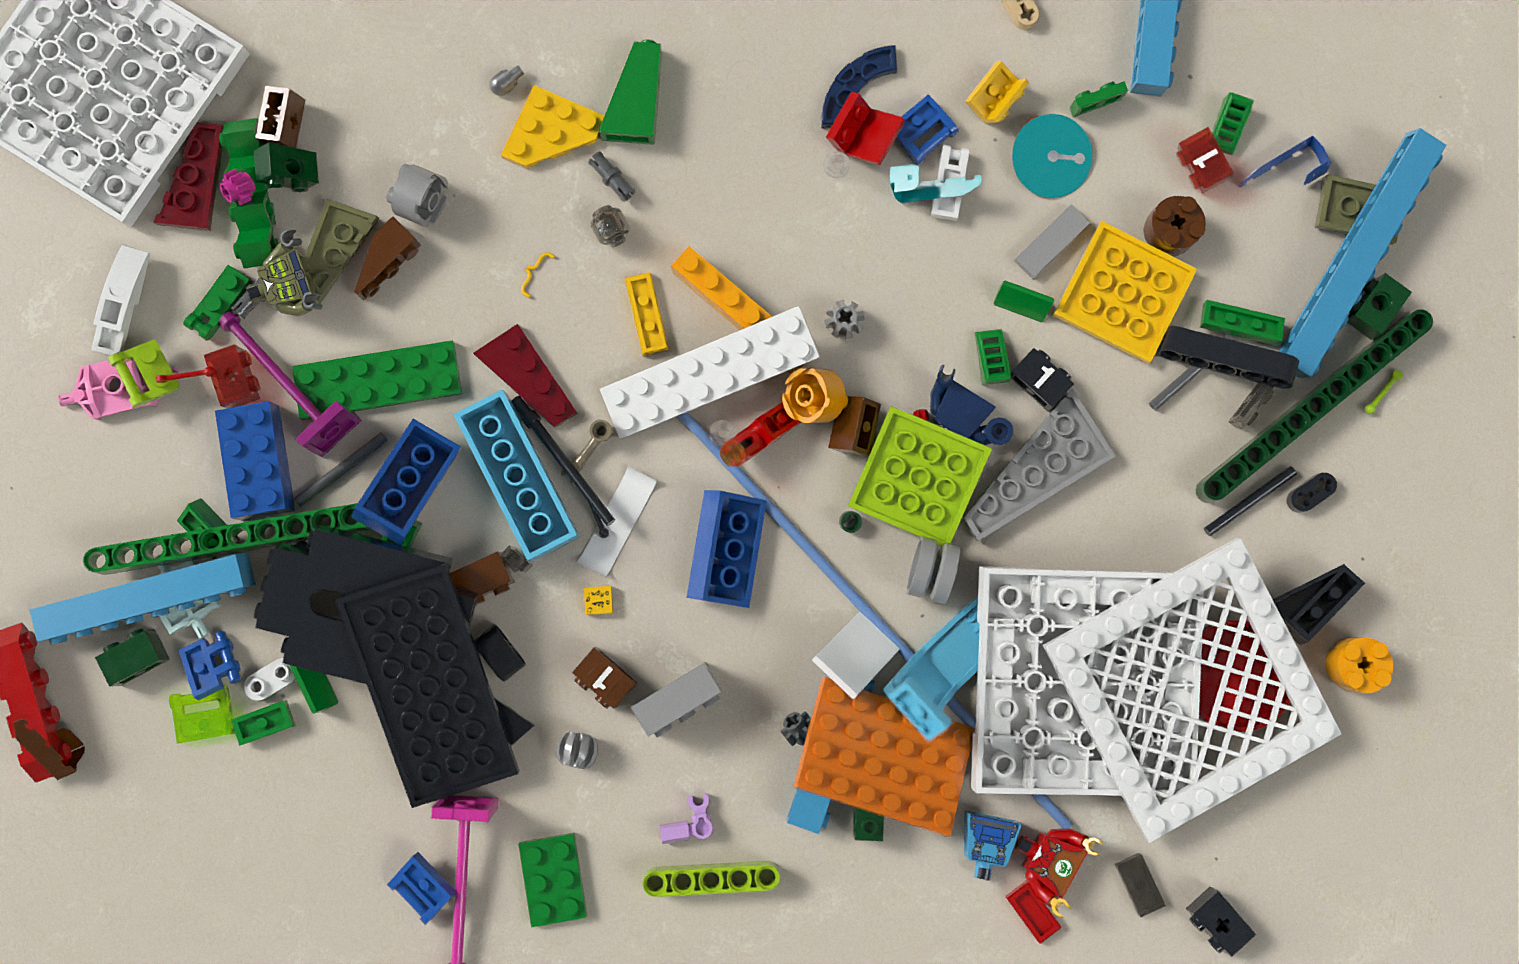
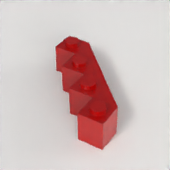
M23 622L1 629L0 700H7L11 715L6 716L11 737L12 739L15 738L13 723L24 718L28 722L25 726L29 730L35 729L48 742L45 745L47 747L52 746L64 758L61 762L68 766L69 760L72 757L70 746L60 740L55 733L58 721H60V712L45 697L49 676L46 670L40 668L34 660L35 649L38 645L34 632L29 631ZM20 744L22 753L18 754L17 757L20 766L32 780L37 783L53 777Z

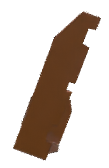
M24 718L13 723L16 740L54 778L60 780L77 772V764L85 753V746H83L84 744L71 730L62 728L55 731L60 740L67 743L72 751L69 765L65 766L61 762L64 758L52 746L47 747L45 744L48 742L35 729L29 730L25 726L28 722Z

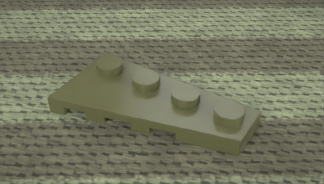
M326 199L304 256L316 292L321 294V296H318L320 301L318 304H321L378 222V216Z

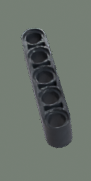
M1178 326L1168 327L1159 349V355L1168 360L1281 389H1289L1293 386L1299 366V359L1290 354Z

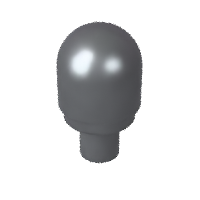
M519 65L509 72L507 69L501 70L490 80L491 91L498 96L506 95L517 85L516 80L524 75V72Z

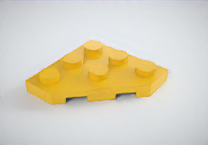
M534 85L501 153V157L527 169L536 166L538 162L549 158L552 160L571 153V150L584 145L587 147L595 144L600 136V126L605 115Z

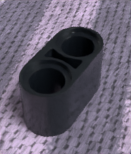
M496 624L474 639L478 652L503 682L526 666L524 659Z

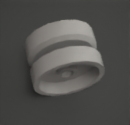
M921 536L912 561L906 593L921 598L929 586L930 600L945 604L956 578L960 546L945 542L937 555V541Z

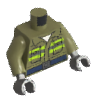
M284 230L280 235V243L263 262V266L257 269L261 283L247 288V291L253 303L267 299L268 304L280 313L301 317L313 309H322V304H318L320 302L318 296H321V294L316 292L304 255L296 248L293 249L294 246L302 244L301 238L293 239V234L296 230Z

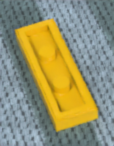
M651 272L624 278L643 357L669 351Z

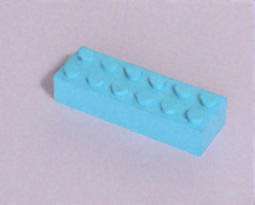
M503 389L453 414L527 561L534 562L580 538L508 394Z

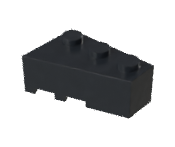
M1343 564L1272 600L1290 635L1301 646L1309 642L1359 591L1365 582Z

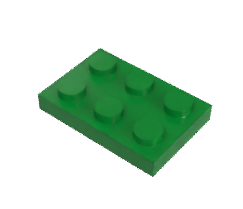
M575 833L519 842L531 928L587 918Z

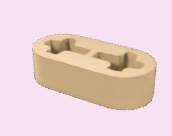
M1002 0L1017 28L1029 30L1034 27L1039 17V11L1033 0ZM1023 11L1026 15H1032L1029 21L1027 18H1021Z

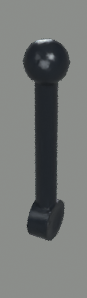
M590 505L599 527V536L607 538L609 530L604 527L601 518Z

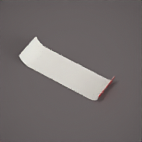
M630 466L627 467L625 475L607 507L616 520L610 526H606L602 521L604 527L609 530V536L601 538L597 525L584 552L576 563L603 577L607 576L651 495L657 480Z

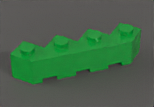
M258 118L226 122L222 133H220L221 146L224 150L227 149L230 157L224 174L233 169H236L238 173L246 172L255 184V191L252 192L251 201L241 206L238 202H232V205L229 206L230 219L232 222H236L239 230L237 241L233 244L235 257L241 260L244 269L263 266V262L279 244L278 239H275L273 236L272 225H276L274 204L268 196V189L271 188L268 187V184L256 182L254 150L265 145V143L255 138L259 122Z

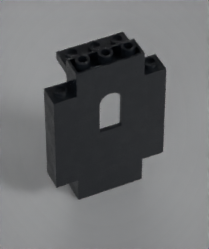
M320 525L315 531L310 532L307 542L299 541L294 545L280 543L270 550L267 557V565L270 566L268 576H264L260 586V592H263L262 601L258 602L254 611V618L257 619L255 628L288 636L284 638L281 646V653L284 654L283 664L366 684L344 621L316 613L311 606L313 593L319 589H327L343 594H351L447 563L450 571L453 558ZM455 587L470 628L479 593Z

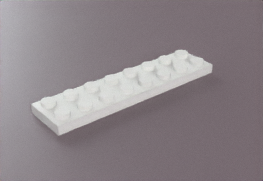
M797 306L600 389V392L619 439H623L818 359L820 355L801 307Z

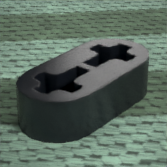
M1319 473L1310 477L1287 495L1288 507L1296 513L1311 510L1336 491L1337 481L1335 477L1329 473ZM1326 480L1325 489L1315 492L1314 488L1320 485V481ZM1308 493L1309 497L1303 501L1304 505H1297L1298 496Z

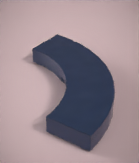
M896 45L883 46L867 51L851 63H848L838 73L824 100L821 128L832 127L851 92L859 93L871 81L885 75L897 73Z

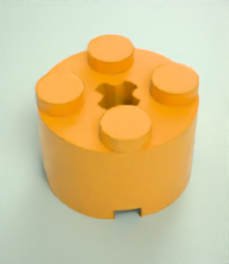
M801 368L791 373L785 382V385H787L786 393H783L782 396L784 408L792 419L802 423L830 422L837 418L848 404L844 384L834 370Z
M1347 637L1337 641L1331 651L1329 650L1325 659V667L1328 677L1341 689L1350 692L1373 693L1390 684L1393 673V659L1386 644L1368 637Z

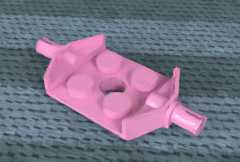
M134 359L126 362L141 393L150 391ZM108 360L81 367L76 387L72 389L73 393L58 396V399L61 400L59 404L62 407L78 403L92 419L98 421L104 416L136 409L129 402L131 397L116 368L112 367ZM176 366L171 368L173 374H179L177 373L179 370ZM114 378H119L121 381L120 388L115 392H111L109 388L110 382ZM158 399L149 402L145 405H142L140 407L148 405L157 406Z

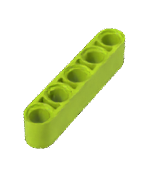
M771 861L653 867L646 872L642 886L646 894L652 897L769 891L779 884L780 874L776 864ZM764 869L772 870L775 873L774 879L770 882L762 881L759 877L761 871ZM740 870L746 873L747 879L744 883L738 884L732 880V874ZM714 872L719 876L720 880L715 885H708L704 881L705 874ZM679 874L689 875L692 881L691 884L686 887L678 885L676 877ZM653 875L660 876L663 879V886L660 888L651 887L648 878Z

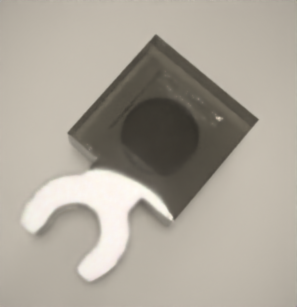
M509 545L502 552V556L506 558L504 562L514 572L520 570L526 573L533 566L514 546Z

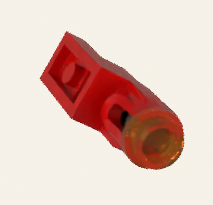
M783 402L756 418L748 427L737 433L733 438L726 441L720 449V457L729 467L740 466L778 441L784 434L802 422L792 419L787 414Z

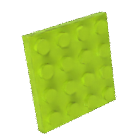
M890 406L848 506L919 537L924 536L935 539L938 545L942 546L945 542L951 543L992 448Z

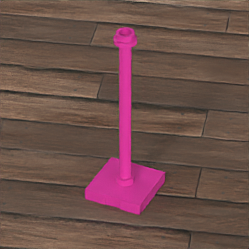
M452 795L439 799L432 807L431 819L459 821L455 891L457 893L455 894L451 963L448 964H466L462 962L470 822H489L498 810L499 798Z

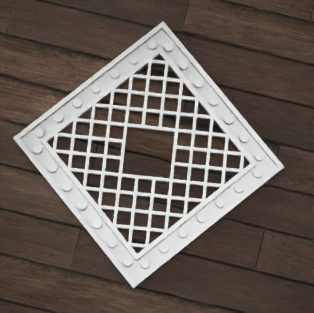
M1241 538L1231 540L1043 645L1143 837L1148 843L1341 735L1326 702ZM1227 578L1230 585L1221 583V581ZM1216 585L1229 589L1225 604L1212 601ZM1209 588L1206 598L1196 596ZM1234 594L1242 609L1230 606ZM1192 599L1205 602L1201 617L1188 614ZM1185 602L1182 612L1172 609ZM1211 604L1223 608L1219 623L1206 619ZM1229 610L1242 613L1237 628L1225 625ZM1168 612L1181 616L1177 631L1164 628ZM1161 615L1158 625L1148 623L1150 620ZM1186 618L1199 621L1195 636L1182 633ZM1246 619H1248L1255 634L1243 631ZM1205 623L1217 627L1213 642L1201 639ZM1144 626L1157 629L1152 644L1139 641ZM1137 628L1134 639L1123 636ZM1223 629L1236 632L1232 647L1219 644ZM1162 631L1175 635L1171 650L1158 646ZM1242 634L1254 638L1250 653L1238 650ZM1181 637L1193 640L1189 655L1176 652ZM1119 639L1132 643L1128 658L1115 654ZM1112 642L1110 652L1099 650ZM1199 642L1212 646L1207 661L1195 657ZM1259 642L1267 658L1256 655ZM1138 645L1151 648L1147 663L1134 660ZM1217 648L1230 651L1226 666L1213 663ZM1157 650L1169 654L1165 669L1152 665ZM1095 653L1108 656L1104 671L1091 668ZM1236 653L1248 657L1244 672L1232 668ZM1175 656L1224 670L1209 723L1159 709ZM1114 658L1127 662L1122 677L1109 673ZM1254 659L1267 662L1262 677L1250 674ZM1132 664L1145 667L1141 682L1128 679ZM1272 667L1280 682L1268 679ZM1151 669L1164 673L1159 688L1147 684ZM1230 672L1243 676L1239 690L1226 687ZM1092 673L1102 675L1099 687ZM1108 677L1121 681L1117 696L1104 692ZM1248 678L1261 681L1257 696L1245 693ZM1126 683L1139 686L1135 701L1122 698ZM1267 683L1279 686L1275 701L1263 698ZM1145 688L1158 692L1154 707L1141 703ZM1225 691L1237 694L1233 709L1220 706ZM1284 691L1286 692L1292 706H1288L1281 703ZM1104 697L1115 700L1112 712ZM1243 697L1255 700L1251 715L1239 712ZM1121 702L1134 705L1130 720L1116 717ZM1261 702L1274 705L1269 720L1257 717ZM1139 707L1152 711L1148 726L1135 722ZM1279 708L1292 711L1288 725L1275 722ZM1219 710L1231 713L1227 728L1215 725ZM1158 713L1171 716L1166 731L1154 728ZM1237 715L1250 719L1245 734L1233 730ZM1298 716L1300 722L1295 724L1296 717ZM1176 718L1189 722L1185 736L1172 733ZM1255 721L1268 724L1264 739L1251 736ZM1117 722L1128 724L1125 736ZM1195 724L1207 727L1203 742L1191 738ZM1134 726L1146 730L1142 744L1129 741ZM1274 726L1285 729L1271 738ZM1213 729L1226 732L1221 747L1209 744ZM1152 732L1165 735L1161 750L1148 747ZM1231 735L1244 738L1240 753L1227 749ZM1171 737L1183 741L1179 755L1166 752ZM1250 740L1261 743L1247 751ZM1189 743L1202 746L1197 761L1185 757ZM1130 746L1141 749L1138 760ZM1207 748L1220 751L1216 766L1203 763ZM1146 751L1159 754L1155 769L1142 765ZM1226 753L1237 756L1223 765ZM1165 756L1177 759L1173 774L1161 771ZM1183 761L1196 765L1192 780L1179 776ZM1202 767L1213 770L1199 778ZM1142 770L1153 773L1150 784ZM1159 775L1172 779L1168 793L1155 790ZM1177 781L1189 783L1187 786L1174 792ZM1156 795H1159V796H1162V797H1165V798L1162 799V800H1160V801H1158Z

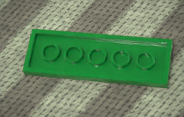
M453 340L292 366L295 385L321 413L326 411L335 401L356 412L462 395L455 342ZM297 403L299 419H312Z

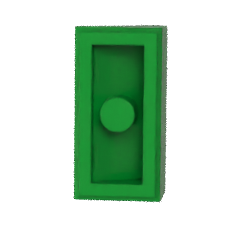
M1005 280L999 286L993 303L997 307L1038 322H1043L1054 299Z
M202 498L188 503L177 519V522L187 532L227 525ZM218 535L210 539L209 547L211 549L218 546Z
M290 665L313 714L321 713L338 704V699L326 674Z

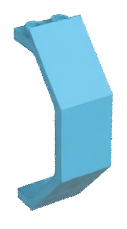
M978 596L975 599L973 598L918 649L883 689L892 702L928 741L943 732L952 723L942 709L959 688L978 671L980 623L977 622Z

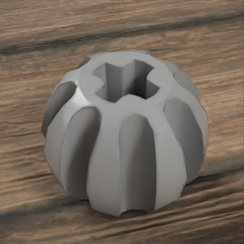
M844 300L836 301L838 308L830 306L826 311V314L831 317L824 320L826 328H834L835 330L831 335L837 339L839 334H844L845 340L853 338L851 331L859 334L864 326L858 321L865 320L863 311H855L858 304L851 301L849 306L845 305ZM840 317H849V323L847 324L845 321L840 323Z
M567 732L560 738L557 745V757L559 762L565 766L587 769L595 762L598 755L596 739L587 734Z

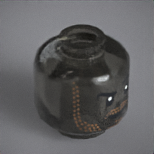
M606 205L592 214L593 219L590 222V226L600 244H611L612 247H617L626 241L625 236L629 233L630 226L619 208H612L611 205Z

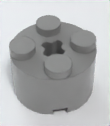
M403 164L399 170V177L394 187L389 189L386 199L387 202L391 203V208L395 215L423 227H428L427 223L429 221L434 223L444 209L447 197L443 195L444 188L448 189V182L444 176L420 166Z

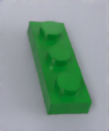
M1206 300L1202 307L1200 328L1279 346L1283 340L1285 318Z

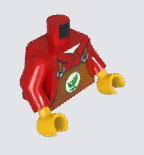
M1071 828L1051 829L1047 834L1040 832L1035 841L1025 835H1021L1015 845V849L1026 855L1022 866L1027 870L1025 878L1034 895L1047 906L1052 907L1053 912L1058 917L1065 918L1058 912L1059 906L1063 904L1071 909V905L1063 900L1065 893L1087 853L1096 856L1101 855L1094 852L1093 844L1098 842L1105 845L1104 841L1097 838L1089 839L1087 835Z

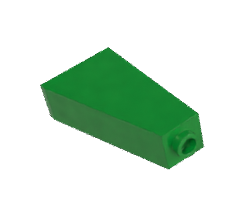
M649 39L642 40L641 42L634 41L600 126L602 141L655 145L662 62L661 43H656Z

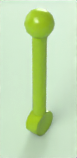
M1394 370L1391 372V379L1374 401L1365 406L1367 414L1375 413L1377 404L1395 381L1402 379V371Z

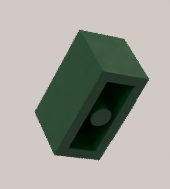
M143 628L138 629L127 635L128 640L122 643L114 642L103 648L104 653L95 657L109 687L122 686L170 660L156 631H145Z

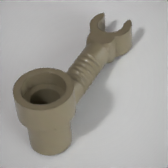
M599 419L591 424L589 429L591 439L572 462L579 473L600 443L611 438L613 428L609 422ZM605 426L606 434L601 436L599 430ZM562 469L561 476H564L566 473Z

